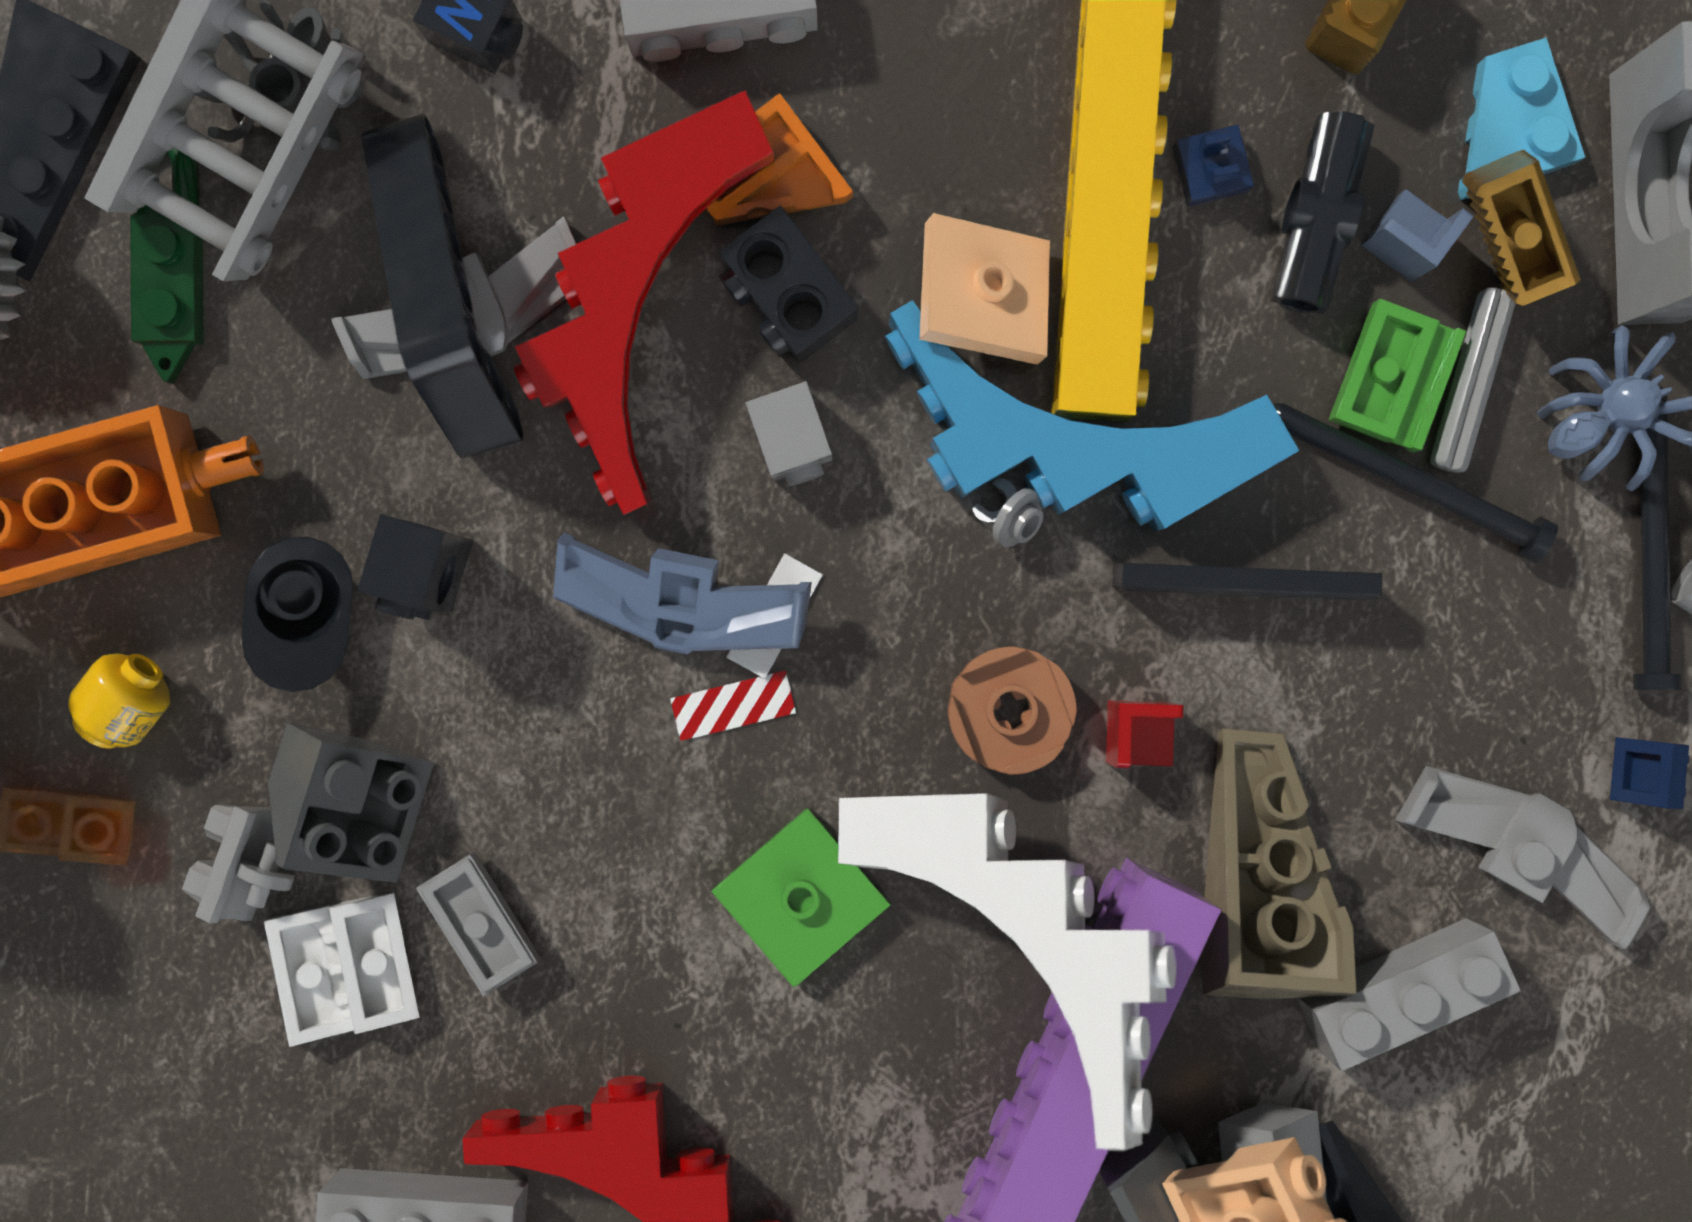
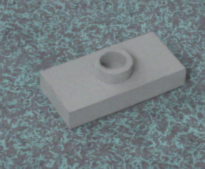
M475 851L416 888L483 997L541 960L537 950Z

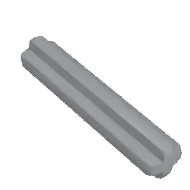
M1486 288L1477 295L1430 458L1431 465L1440 470L1460 473L1469 467L1516 304L1506 294V290Z

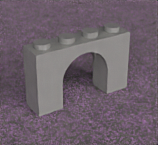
M1692 21L1679 23L1609 74L1618 325L1683 323L1692 319V213L1689 202V171L1692 159Z

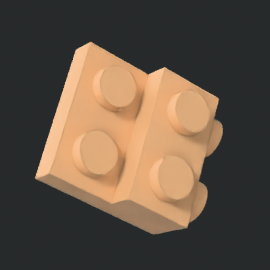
M1296 1137L1241 1147L1228 1161L1175 1170L1162 1183L1180 1222H1347L1341 1218L1334 1219L1323 1196L1326 1189V1178L1322 1165L1313 1155L1304 1156Z

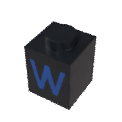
M422 0L412 20L427 42L494 75L503 58L509 60L515 54L523 34L522 17L513 0Z

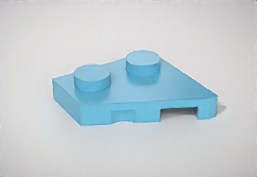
M1547 38L1486 56L1477 64L1473 88L1476 106L1474 113L1468 121L1465 143H1470L1466 173L1524 149L1525 152L1530 153L1531 156L1536 157V160H1539L1543 174L1574 165L1585 158ZM1463 178L1459 180L1458 186L1460 201L1470 198L1466 194L1468 188L1462 183Z

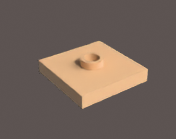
M933 213L925 222L919 340L1038 365L1047 357L1050 240Z

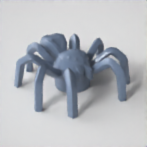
M1621 325L1610 333L1615 338V380L1612 381L1596 361L1588 358H1568L1549 368L1551 376L1569 369L1587 371L1601 389L1604 390L1603 393L1576 392L1556 398L1540 408L1537 415L1543 420L1554 412L1572 406H1598V412L1582 411L1574 413L1558 424L1549 437L1548 452L1559 458H1574L1596 447L1603 440L1608 429L1613 431L1607 446L1579 473L1581 481H1588L1617 455L1627 435L1632 433L1642 451V460L1638 471L1625 486L1628 490L1633 491L1649 476L1657 456V451L1646 432L1647 428L1690 446L1692 454V432L1658 418L1659 415L1691 410L1692 396L1662 402L1661 399L1673 391L1672 387L1660 389L1658 386L1665 377L1661 374L1650 381L1646 380L1661 358L1675 343L1676 336L1674 332L1660 337L1634 375L1629 376L1628 345L1630 330Z

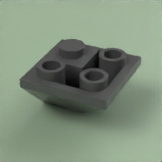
M287 722L268 781L277 865L282 869L397 883L434 762L345 733Z

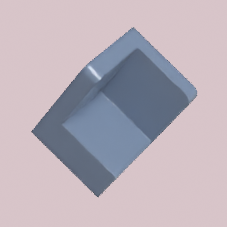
M1405 189L1396 197L1361 246L1407 280L1413 282L1438 266L1474 216L1462 208L1446 219Z

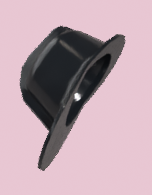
M307 536L285 538L267 547L252 563L244 595L241 632L243 655L253 674L272 688L288 692L313 689L329 680L343 662L349 637L353 594L352 574L342 554L327 542Z

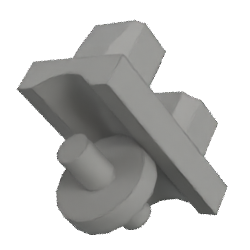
M214 805L211 807L204 830L207 837L221 843L215 861L198 860L189 868L182 890L200 903L195 916L208 923H218L221 919L252 921L256 908H264L270 889L277 891L290 890L295 878L293 872L288 869H282L277 865L271 808L235 805Z

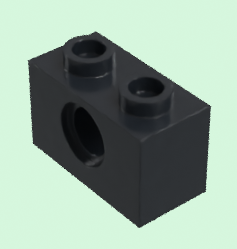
M380 514L357 591L378 597L374 609L406 619L414 620V617L430 620L432 611L452 612L474 540L416 522Z

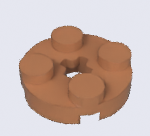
M1018 647L991 649L968 662L952 682L947 707L951 732L963 752L985 768L1010 775L1029 773L1052 762L1065 745L1063 744L1070 736L1071 727L1074 726L1077 713L1073 688L1062 669L1038 652ZM1006 692H1011L1015 700L1025 698L1028 702L1029 709L1020 714L1022 724L1015 728H1011L1007 720L996 721L994 716V710L1001 706L1000 696Z

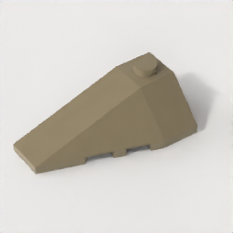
M1223 728L1218 732L1204 897L1220 908L1221 912L1202 950L1203 995L1281 999L1350 996L1357 994L1353 926L1346 906L1339 907L1327 870L1331 869V865L1325 848L1319 849L1306 815L1309 804L1283 734Z

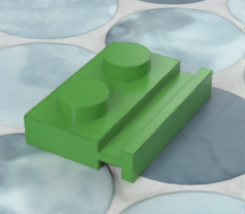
M1381 298L1372 303L1328 421L1383 442H1392L1405 447V450L1413 453L1421 451L1467 331L1439 324V320Z

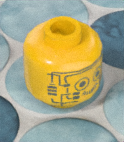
M108 654L101 656L93 663L70 693L68 709L73 718L72 724L76 732L89 743L107 749L129 747L140 743L170 705V690L163 679L161 668L150 658L140 654Z

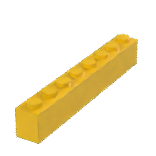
M1081 0L1051 414L1065 419L1126 423L1136 416V407L1144 408L1147 402L1148 369H1139L1141 344L1150 343L1153 331L1154 310L1153 306L1144 305L1145 282L1154 280L1158 264V243L1148 242L1150 218H1158L1160 214L1163 196L1162 179L1153 178L1154 156L1162 155L1164 152L1168 124L1167 116L1158 115L1159 92H1167L1172 70V53L1162 52L1164 29L1172 28L1177 0Z

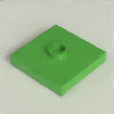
M809 807L803 810L711 891L793 988L890 906V901L861 867L838 863V840Z

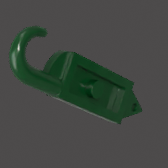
M176 148L167 151L166 153L170 156L172 165V191L199 207V168L197 161ZM145 205L142 208H138L136 213L130 215L131 341L142 345L161 379L166 383L173 384L194 346L204 345L203 239ZM170 360L171 366L166 370L165 363Z

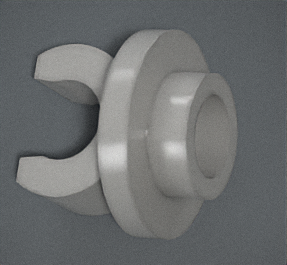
M996 478L992 484L1006 497L1004 506L998 511L990 512L983 506L976 504L972 510L984 526L993 530V539L1001 546L1009 548L1018 543L1029 541L1039 530L1044 515L1041 511L1042 508L1037 494L1033 489L1024 488L1018 491L1010 481L1004 478Z

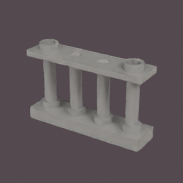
M180 0L84 198L106 212L136 213L138 208L147 205L223 251L212 273L213 276L222 281L248 280L250 275H257L267 263L273 248V244L268 240L338 104H345L356 91L361 79V70L357 67L364 53L352 46L331 40L325 54L322 55L247 9L245 0ZM234 31L311 78L294 114L216 67L217 62L214 55L225 34ZM205 90L282 137L265 171H262L187 125L188 119L184 115L195 93ZM176 148L252 194L236 228H233L159 183V175L156 172L167 151Z

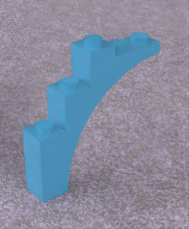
M913 300L890 313L889 326L893 332L887 334L885 339L891 352L902 369L912 365L925 386L917 391V395L933 423L937 424L944 420L949 428L932 439L930 446L935 454L926 460L942 489L946 492L954 487L961 499L1026 462L1032 472L1025 475L1024 478L1028 487L1036 492L1041 508L1044 509L1051 505L1055 513L1059 515L1118 480L1123 479L1128 490L1123 492L1122 496L1131 515L1139 525L1142 526L1148 522L1153 532L1167 528L1299 451L1267 395L1221 416L1174 427L1118 429L1067 420L1022 403L980 377L947 345L919 340L921 311Z

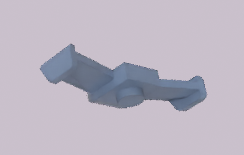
M563 533L557 539L553 598L647 640L655 648L689 654L692 651L790 649L799 648L803 636L812 582H800L799 584L716 587L719 560L658 548L651 556L648 573L577 541L575 536Z

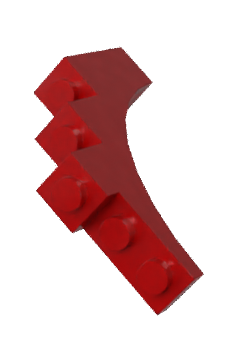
M742 91L601 157L608 175L598 179L600 188L614 216L626 212L629 220L557 253L565 268L555 273L559 286L570 307L574 309L582 305L586 314L515 347L521 362L513 365V368L525 395L530 401L539 397L543 407H553L569 400L573 410L565 413L568 426L580 448L588 445L591 446L601 467L593 472L596 485L606 504L610 507L618 503L623 515L652 501L635 454L628 407L630 355L642 306L664 260L692 222L730 187L774 162L773 151L746 91Z
M629 1075L610 1079L607 1082L608 1086L600 1087L591 1103V1113H584V1107L580 1105L556 1106L547 1109L545 1116L520 1117V1111L517 1109L492 1110L482 1114L481 1120H476L462 1138L464 1164L517 1166L563 1177L612 1199L642 1222H734L730 1154L714 1155L713 1149L696 1147L679 1151L676 1154V1158H667L663 1083L646 1084V1078L643 1076ZM765 1219V1220H757V1221H753V1222H780V1221H778V1220H771V1219Z

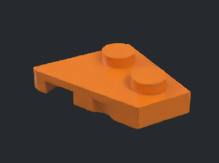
M779 93L755 111L773 151L774 162L730 187L706 211L716 225L719 226L764 218L780 205L786 213H793L844 204L853 198V190Z

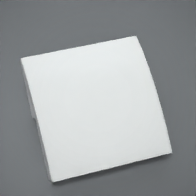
M394 892L306 909L264 920L289 1047L350 1031L358 1034L420 1018Z

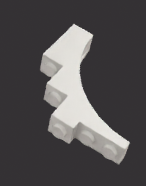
M990 794L839 798L838 863L864 868L894 870L932 882L976 907L1015 941L1049 985L1074 1034L1091 1091L1097 1149L1127 1150L1142 1145V1133H1148L1151 1127L1152 1103L1148 1089H1141V1060H1147L1149 1056L1150 1027L1148 1019L1140 1017L1139 1003L1166 1002V988H1173L1175 985L1176 958L1173 947L1165 946V932L1150 930H1085V917H1091L1093 913L1094 889L1091 878L1084 876V864L1067 860L1008 861V850L1013 849L1016 841V822L1013 812L1008 810V800Z

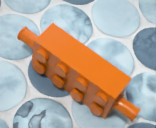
M156 405L0 449V598L222 536L210 495L211 487L249 476L262 475L264 472L263 460L253 461L251 457L261 454L257 443L253 437L248 435L236 441L198 451L189 415Z

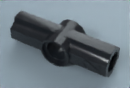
M1346 111L1322 112L1316 118L1306 153L1307 157L1302 177L1298 178L1293 186L1282 221V234L1287 236L1270 301L1279 304L1284 309L1300 313L1323 314L1329 309L1343 249L1350 245L1355 235L1364 204V195L1358 192L1375 125L1366 121L1362 115Z

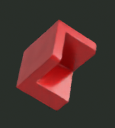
M1108 700L1106 763L1116 768H1130L1131 765L1173 767L1175 718H1183L1184 705L1173 702Z

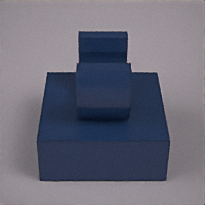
M1239 124L1177 139L1172 146L1187 207L1246 193L1254 186Z
M1615 737L1610 800L1666 809H1683L1684 797H1686L1687 791L1685 786L1687 764H1689L1690 758L1688 755L1689 745Z

